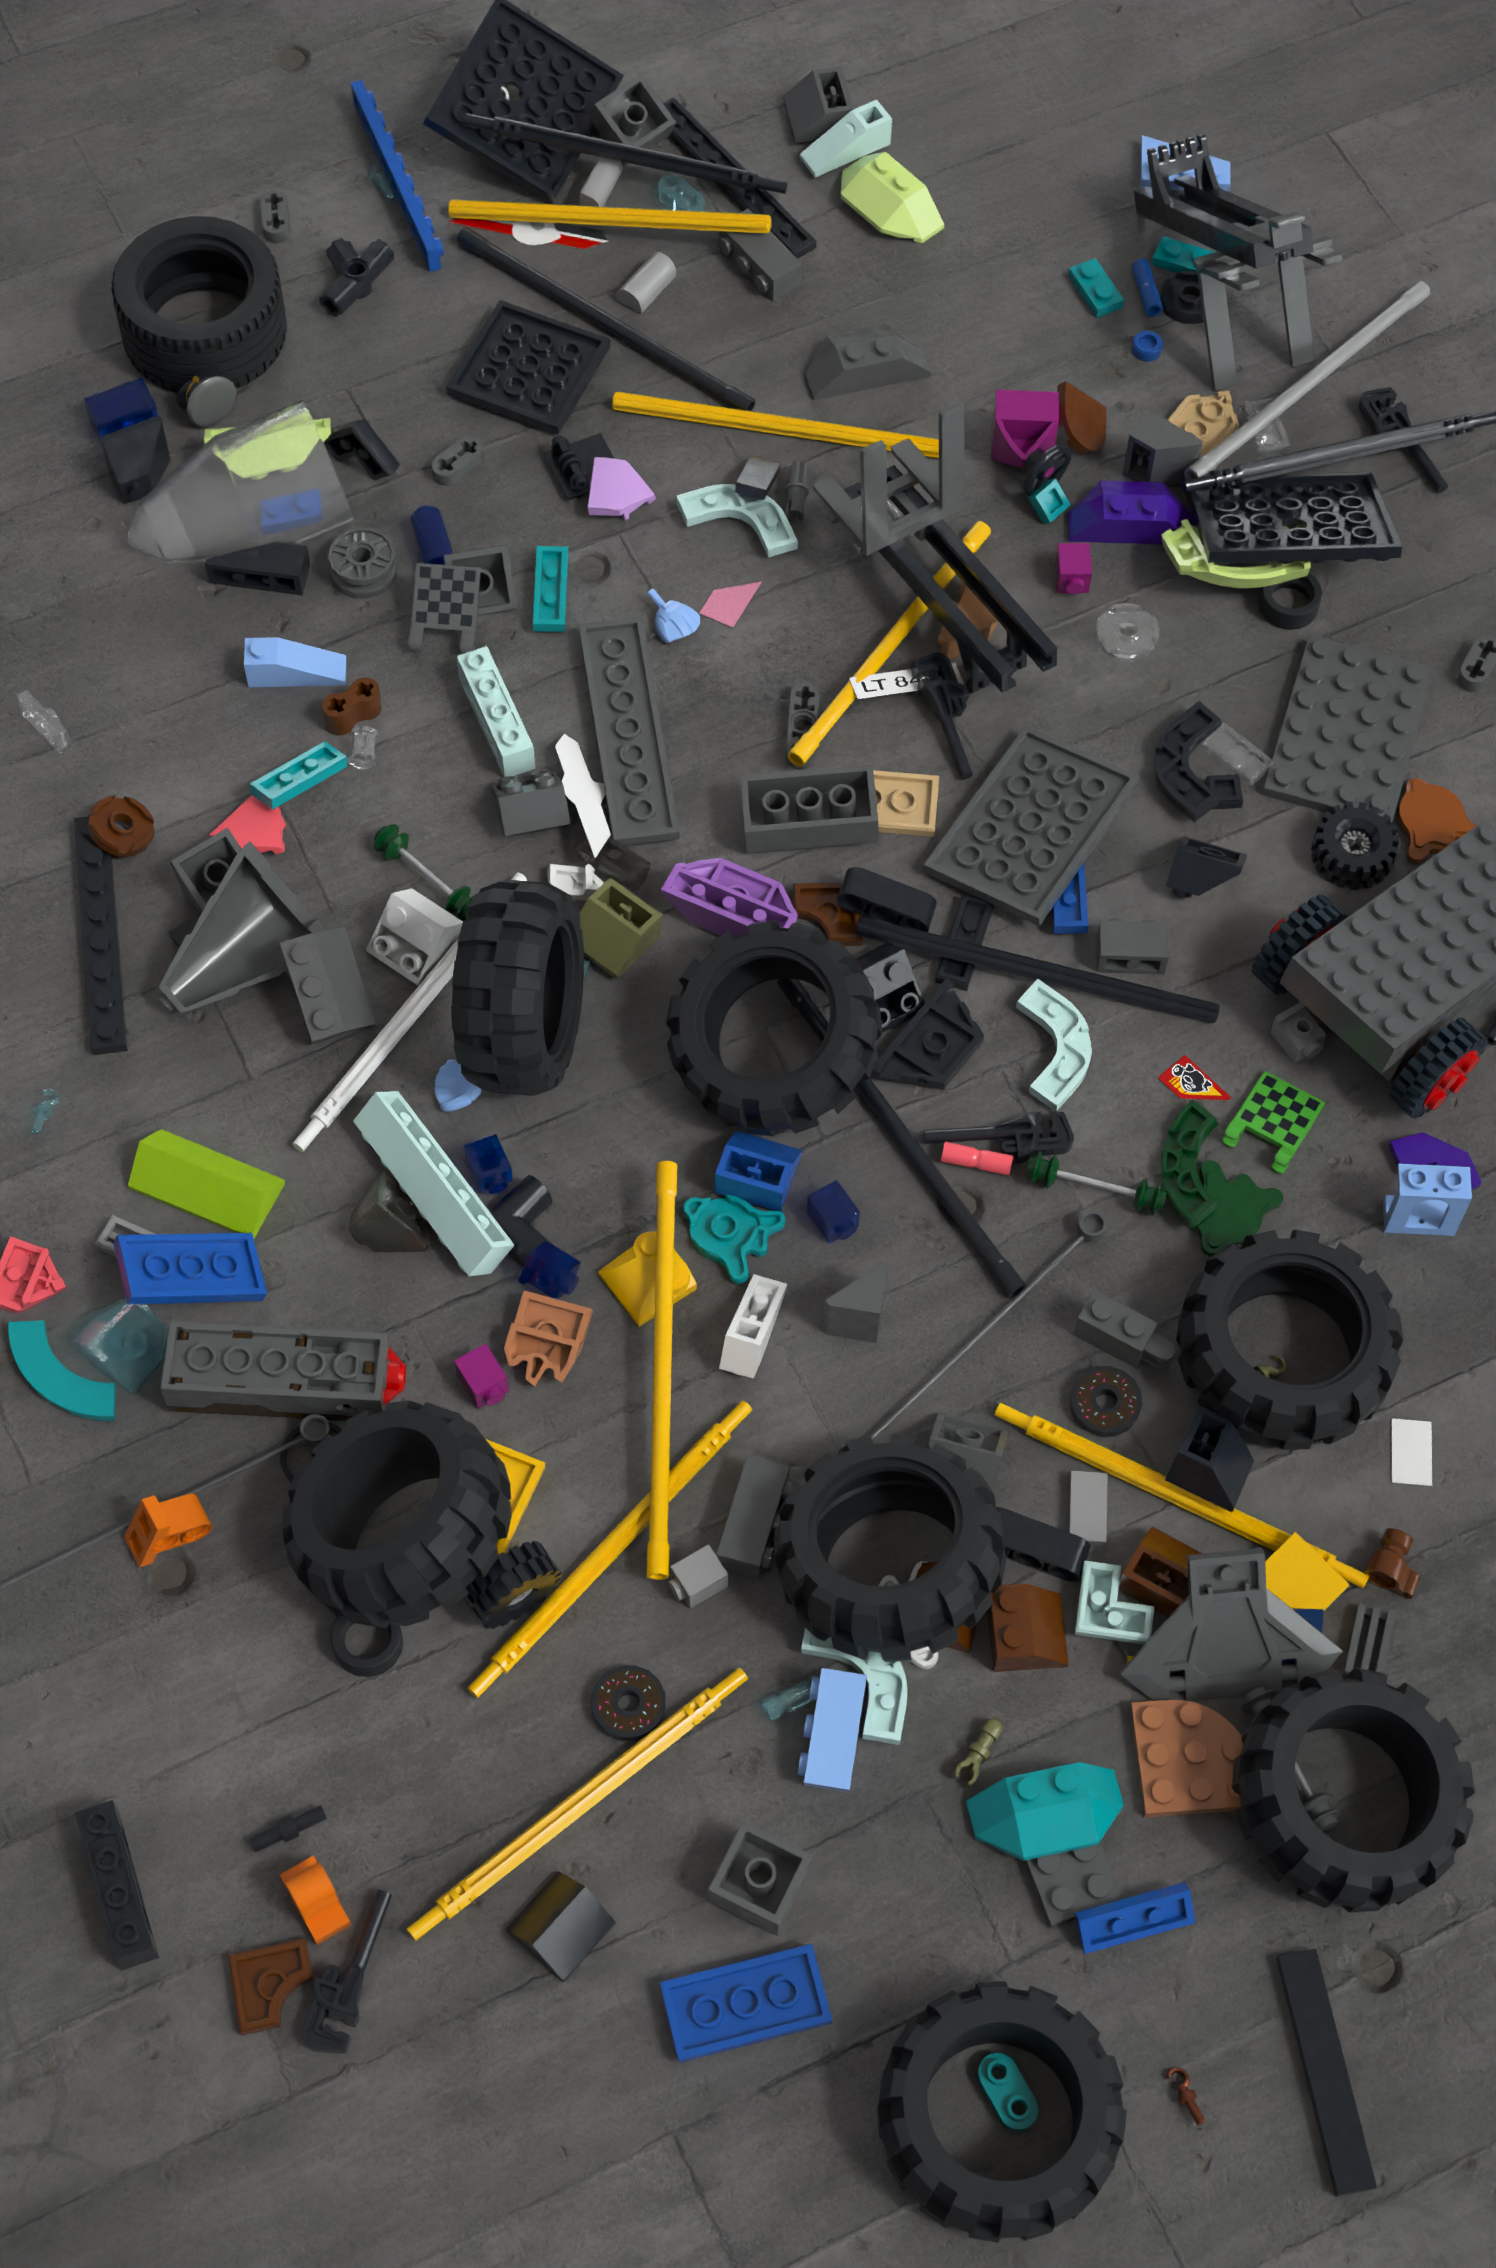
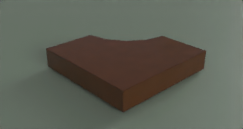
M793 883V908H795L798 914L797 919L807 920L815 924L830 941H839L843 946H862V937L856 935L857 922L861 916L847 911L837 902L842 883Z
M306 1938L228 1955L241 2036L281 2027V2011L287 1997L298 1986L313 1980Z

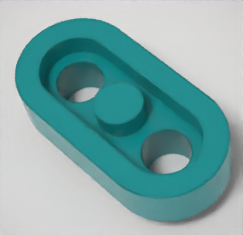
M993 2053L986 2056L978 2068L977 2079L1000 2123L1012 2132L1018 2133L1030 2129L1038 2116V2104L1015 2062L1009 2056L1002 2053ZM1001 2067L1005 2071V2077L1000 2080L995 2079L991 2074V2069ZM1016 2102L1023 2104L1026 2113L1021 2116L1015 2115L1011 2110V2105Z

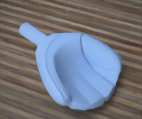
M654 589L647 593L660 608L656 612L654 626L662 641L671 643L674 640L689 636L697 630L700 625V615L691 607L672 600L665 603Z
M449 1059L445 1065L441 1066L435 1079L434 1088L441 1110L445 1112L459 1110L470 1105L472 1101L478 1098L481 1094V1088L464 1078L461 1074V1065L457 1063V1060Z

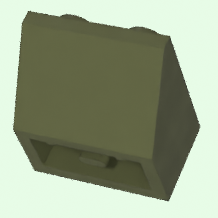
M609 878L588 898L579 913L580 927L583 930L584 956L615 979H618L660 938L662 914L612 878Z

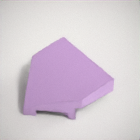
M595 457L588 502L589 515H622L623 520L626 521L629 519V514L646 502L649 505L656 500L655 494L626 460Z

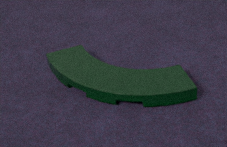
M1193 1099L1180 1111L1171 1124L1164 1149L1161 1153V1174L1165 1191H1167V1197L1174 1211L1190 1229L1196 1227L1217 1208L1216 1201L1204 1189L1197 1174V1161L1200 1149L1206 1137L1218 1125L1217 1118Z

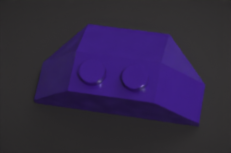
M1099 481L1069 511L1068 542L1163 544L1161 535L1169 529L1172 532L1176 531L1182 526L1181 521L1186 519L1191 526H1194V516L1163 482Z

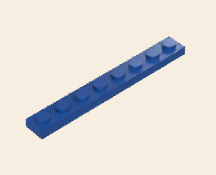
M362 80L351 82L354 107L429 272L441 269L440 256L444 255L441 240L439 237L434 238L433 236L434 228L429 216H424L423 202L420 195H415L413 192L414 184L410 173H404L405 166L400 152L395 153L394 139L390 131H385L386 125L382 112H376V101L373 92L366 90Z

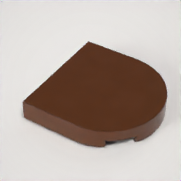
M1066 381L1057 386V392H1059L1058 424L1059 427L1064 426L1070 438L1067 440L1068 444L1082 454H1088L1100 449L1106 439V406Z

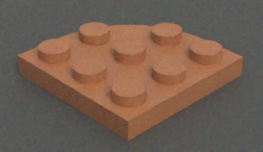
M1185 1700L1131 1702L1130 1714L1144 1818L1231 1812L1241 1807L1240 1794L1235 1793L1232 1789L1234 1759L1241 1754L1243 1749L1242 1736L1225 1717L1209 1707Z

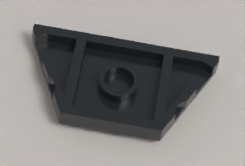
M949 978L943 981L879 1057L870 1075L871 1077L944 1090L984 1041V1034L977 1022L971 1019L968 1007L964 1001H960L954 991V984Z

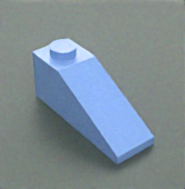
M278 637L245 638L244 668L248 687L346 685V655Z

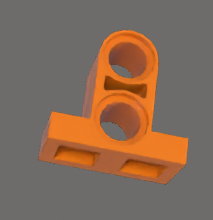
M186 1494L160 1503L156 1496L153 1495L141 1499L124 1535V1539L140 1568L153 1564L157 1553L189 1544L205 1537L210 1533L213 1525L196 1494Z
M314 1855L279 1875L317 1945L351 1926V1922L340 1904L330 1879Z

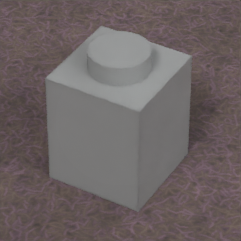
M709 1544L670 1566L671 1580L668 1581L669 1587L678 1601L684 1599L690 1609L728 1587V1573Z

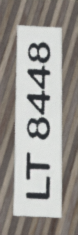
M951 663L958 683L964 684L956 663ZM911 669L872 674L859 683H856L857 677L849 678L857 699L918 691L917 686L921 680L913 679Z

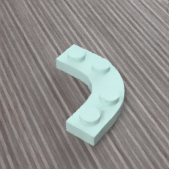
M736 484L712 485L676 496V504L687 527L717 518L731 517L741 519L752 526L768 558L798 549V540L785 513L769 496H766L765 500L738 494L735 492Z
M1037 979L1017 1001L1016 1008L1041 1025L1052 1036L1055 1043L1056 1054L1053 1060L1030 1085L1029 1093L1052 1110L1057 1111L1079 1087L1086 1076L1092 1054L1088 1025L1079 1010L1065 997Z
M805 1628L801 1647L802 1654L839 1660L852 1665L860 1674L867 1675L868 1707L862 1739L900 1745L907 1705V1682L901 1662H885L882 1660L881 1653L868 1651L865 1660L843 1653L833 1648L831 1637L826 1641H822L814 1637Z

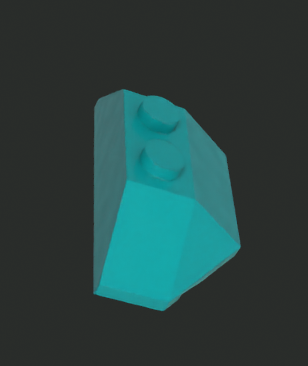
M1077 1762L1006 1777L968 1799L966 1806L976 1840L983 1843L986 1842L1000 1851L1025 1861L1098 1845L1117 1815L1123 1809L1124 1803L1113 1769Z

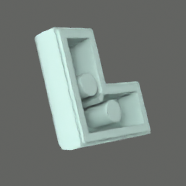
M1084 1561L1075 1635L1145 1645L1151 1638L1154 1606L1117 1601L1121 1566Z

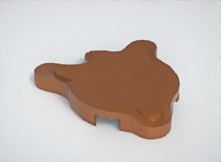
M1414 778L1407 782L1405 795L1401 799L1397 812V819L1401 830L1409 841V848L1406 854L1407 859L1411 863L1419 864L1425 860L1427 855L1430 853L1438 854L1477 825L1469 821L1461 801L1450 790L1430 784L1420 778Z

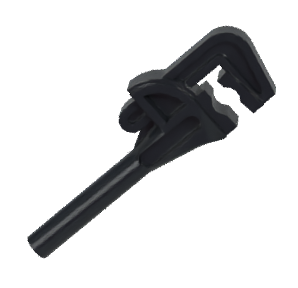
M1391 387L1368 390L1361 395L1358 407L1372 427V435L1412 426L1408 417L1407 407L1402 401L1396 403L1394 407H1390L1395 403L1397 393ZM1421 445L1406 446L1438 493L1444 492L1448 488V484Z
M932 653L912 663L910 667L913 679H921L917 686L918 695L940 722L960 778L966 780L972 777L973 773L952 716H962L967 707L966 701L970 695L966 688L958 683L950 659L943 653Z
M1051 1111L1049 1117V1127L1051 1128L1049 1138H1043V1128L1040 1126L1041 1112H1031L1025 1116L993 1126L923 1130L924 1144L945 1143V1141L997 1140L1003 1142L1000 1153L1013 1155V1158H1016V1163L1020 1164L1028 1161L1031 1156H1038L1039 1151L1042 1152V1156L1060 1155L1069 1152L1073 1146L1074 1134L1065 1113Z
M378 1890L351 1965L341 1974L337 1966L329 1965L325 1968L322 1978H313L314 2000L302 2030V2039L311 2051L342 2054L347 2052L352 2040L349 2034L342 2031L336 2032L327 2024L323 2030L321 2028L327 2013H329L328 2016L332 2021L343 2020L348 2026L354 2028L357 2026L365 1969L392 1894L387 1891Z

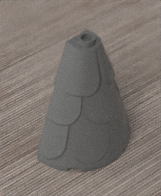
M251 841L238 851L215 894L210 896L191 934L185 935L158 986L162 993L157 997L170 1012L177 1008L180 1013H184L238 994L239 989L280 976L282 972L286 971L279 950L281 942L327 930L318 919H315L271 869L270 863Z

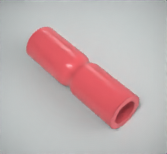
M946 1141L941 1162L968 1168L976 1167L982 1171L1006 1176L1010 1175L1013 1155L989 1150H977L974 1147Z

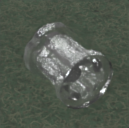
M369 726L353 728L350 731V740L353 743L352 752L348 755V763L354 768L363 770L375 767L378 763V757L375 754V744L379 741V732Z

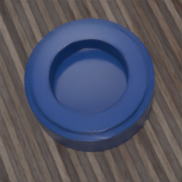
M1141 331L1134 336L1131 351L1141 361H1154L1161 355L1163 340L1155 332Z

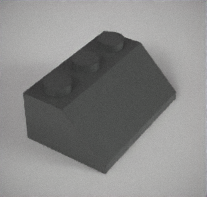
M345 927L310 933L279 944V950L311 1045L376 1025Z

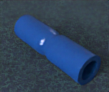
M1144 258L1138 259L1133 262L1131 266L1137 287L1140 290L1139 293L1145 313L1149 317H1155L1163 311L1161 299L1155 286L1149 261Z

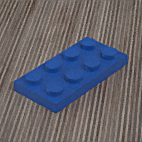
M252 1233L117 1235L113 1242L127 1305L263 1301L267 1295Z
M812 1944L660 1982V1989L678 2063L832 2024V2017Z

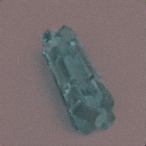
M806 1679L780 1691L781 1695L778 1697L774 1694L763 1699L762 1709L769 1720H774L782 1716L785 1710L789 1713L814 1701L809 1699L812 1681L809 1682Z

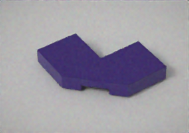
M1417 1133L1390 1141L1388 1148L1397 1167L1398 1164L1470 1167L1471 1190L1479 1188L1482 1183L1468 1152L1426 1133Z

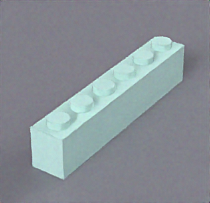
M399 1091L375 1092L353 1120L361 1131L363 1139L373 1147L379 1155L381 1163L397 1179L401 1190L411 1198L417 1206L420 1215L429 1222L438 1234L439 1241L449 1249L457 1260L460 1269L467 1273L468 1276L491 1274L513 1248V1242Z

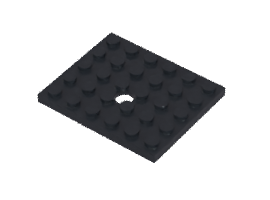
M495 0L427 114L423 124L545 201L553 204L581 153L510 137L507 138L501 135H493L492 131L463 125L465 113L495 119V116L590 137L595 129L589 120L594 105L616 91L624 75L509 1ZM509 84L517 87L521 100L510 101L506 99L501 92V87H507Z
M1372 472L1281 474L1219 489L1209 487L1186 492L1208 563L1214 562L1216 565L1224 566L1230 563L1242 562L1257 565L1262 562L1290 564L1294 561L1322 563L1326 560L1355 562L1358 559L1387 561L1390 558H1401V542ZM1287 524H1297L1296 528L1290 530L1284 528Z

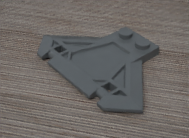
M1262 1548L1187 1555L1189 1595L1121 1670L1120 1675L1153 1701L1171 1700V1692L1184 1691L1186 1701L1244 1696L1259 1687H1265L1266 1691L1274 1689L1275 1692H1281L1283 1680L1295 1679L1297 1684L1307 1675L1327 1670L1343 1650L1266 1588L1265 1553ZM1294 1659V1664L1281 1665V1660ZM1169 1671H1183V1676L1170 1677Z

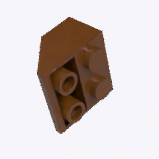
M1152 1526L1139 1543L1125 1568L1118 1590L1148 1606H1154L1155 1610L1170 1617L1189 1595L1187 1555L1203 1553Z

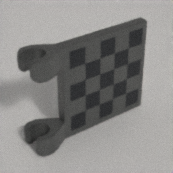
M416 563L412 621L409 635V647L412 651L421 652L424 650L425 629L462 632L460 651L462 654L475 650L481 568Z

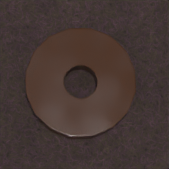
M116 795L98 800L91 809L87 822L90 837L96 845L107 853L120 857L136 856L144 852L151 843L155 831L153 817L147 808L135 799L126 796L122 799L115 798ZM114 821L126 823L129 830L118 829L114 825Z

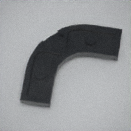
M1200 701L1178 716L1165 728L1157 742L1154 759L1155 776L1162 792L1194 822L1219 804V795L1193 773L1188 762L1193 750L1222 726V720Z

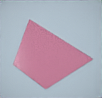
M762 581L714 590L701 609L700 614L734 627Z

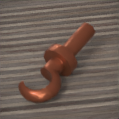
M1179 2067L1170 2069L1166 2074L1167 2080L1175 2073L1182 2075L1185 2080L1183 2084L1177 2087L1180 2094L1177 2098L1179 2104L1187 2106L1197 2126L1204 2124L1206 2121L1195 2102L1197 2094L1195 2090L1188 2089L1190 2084L1189 2074L1186 2070Z

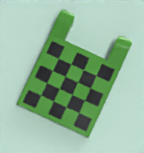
M1264 1071L1241 1109L1227 1127L1222 1143L1230 1148H1234L1244 1130H1247L1280 1148L1274 1158L1271 1169L1279 1174H1284L1326 1102Z

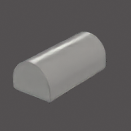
M599 157L580 192L578 206H604L623 171L621 161Z
M654 252L618 290L616 294L617 301L642 314L676 277V268L672 260L661 252Z

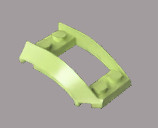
M1187 519L1181 521L1182 526L1176 531L1172 532L1169 529L1161 535L1163 547L1180 575H1189L1220 586L1232 588L1266 587L1305 577L1311 568L1310 561H1294L1290 564L1269 562V564L1251 567H1230L1216 565L1214 562L1208 563L1198 529L1195 526H1191Z

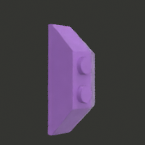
M723 858L700 860L689 864L677 863L661 888V894L692 924L720 936L731 931L736 938L748 934V925L751 923L775 920L780 928H789L798 918V914L795 908H793L782 883Z

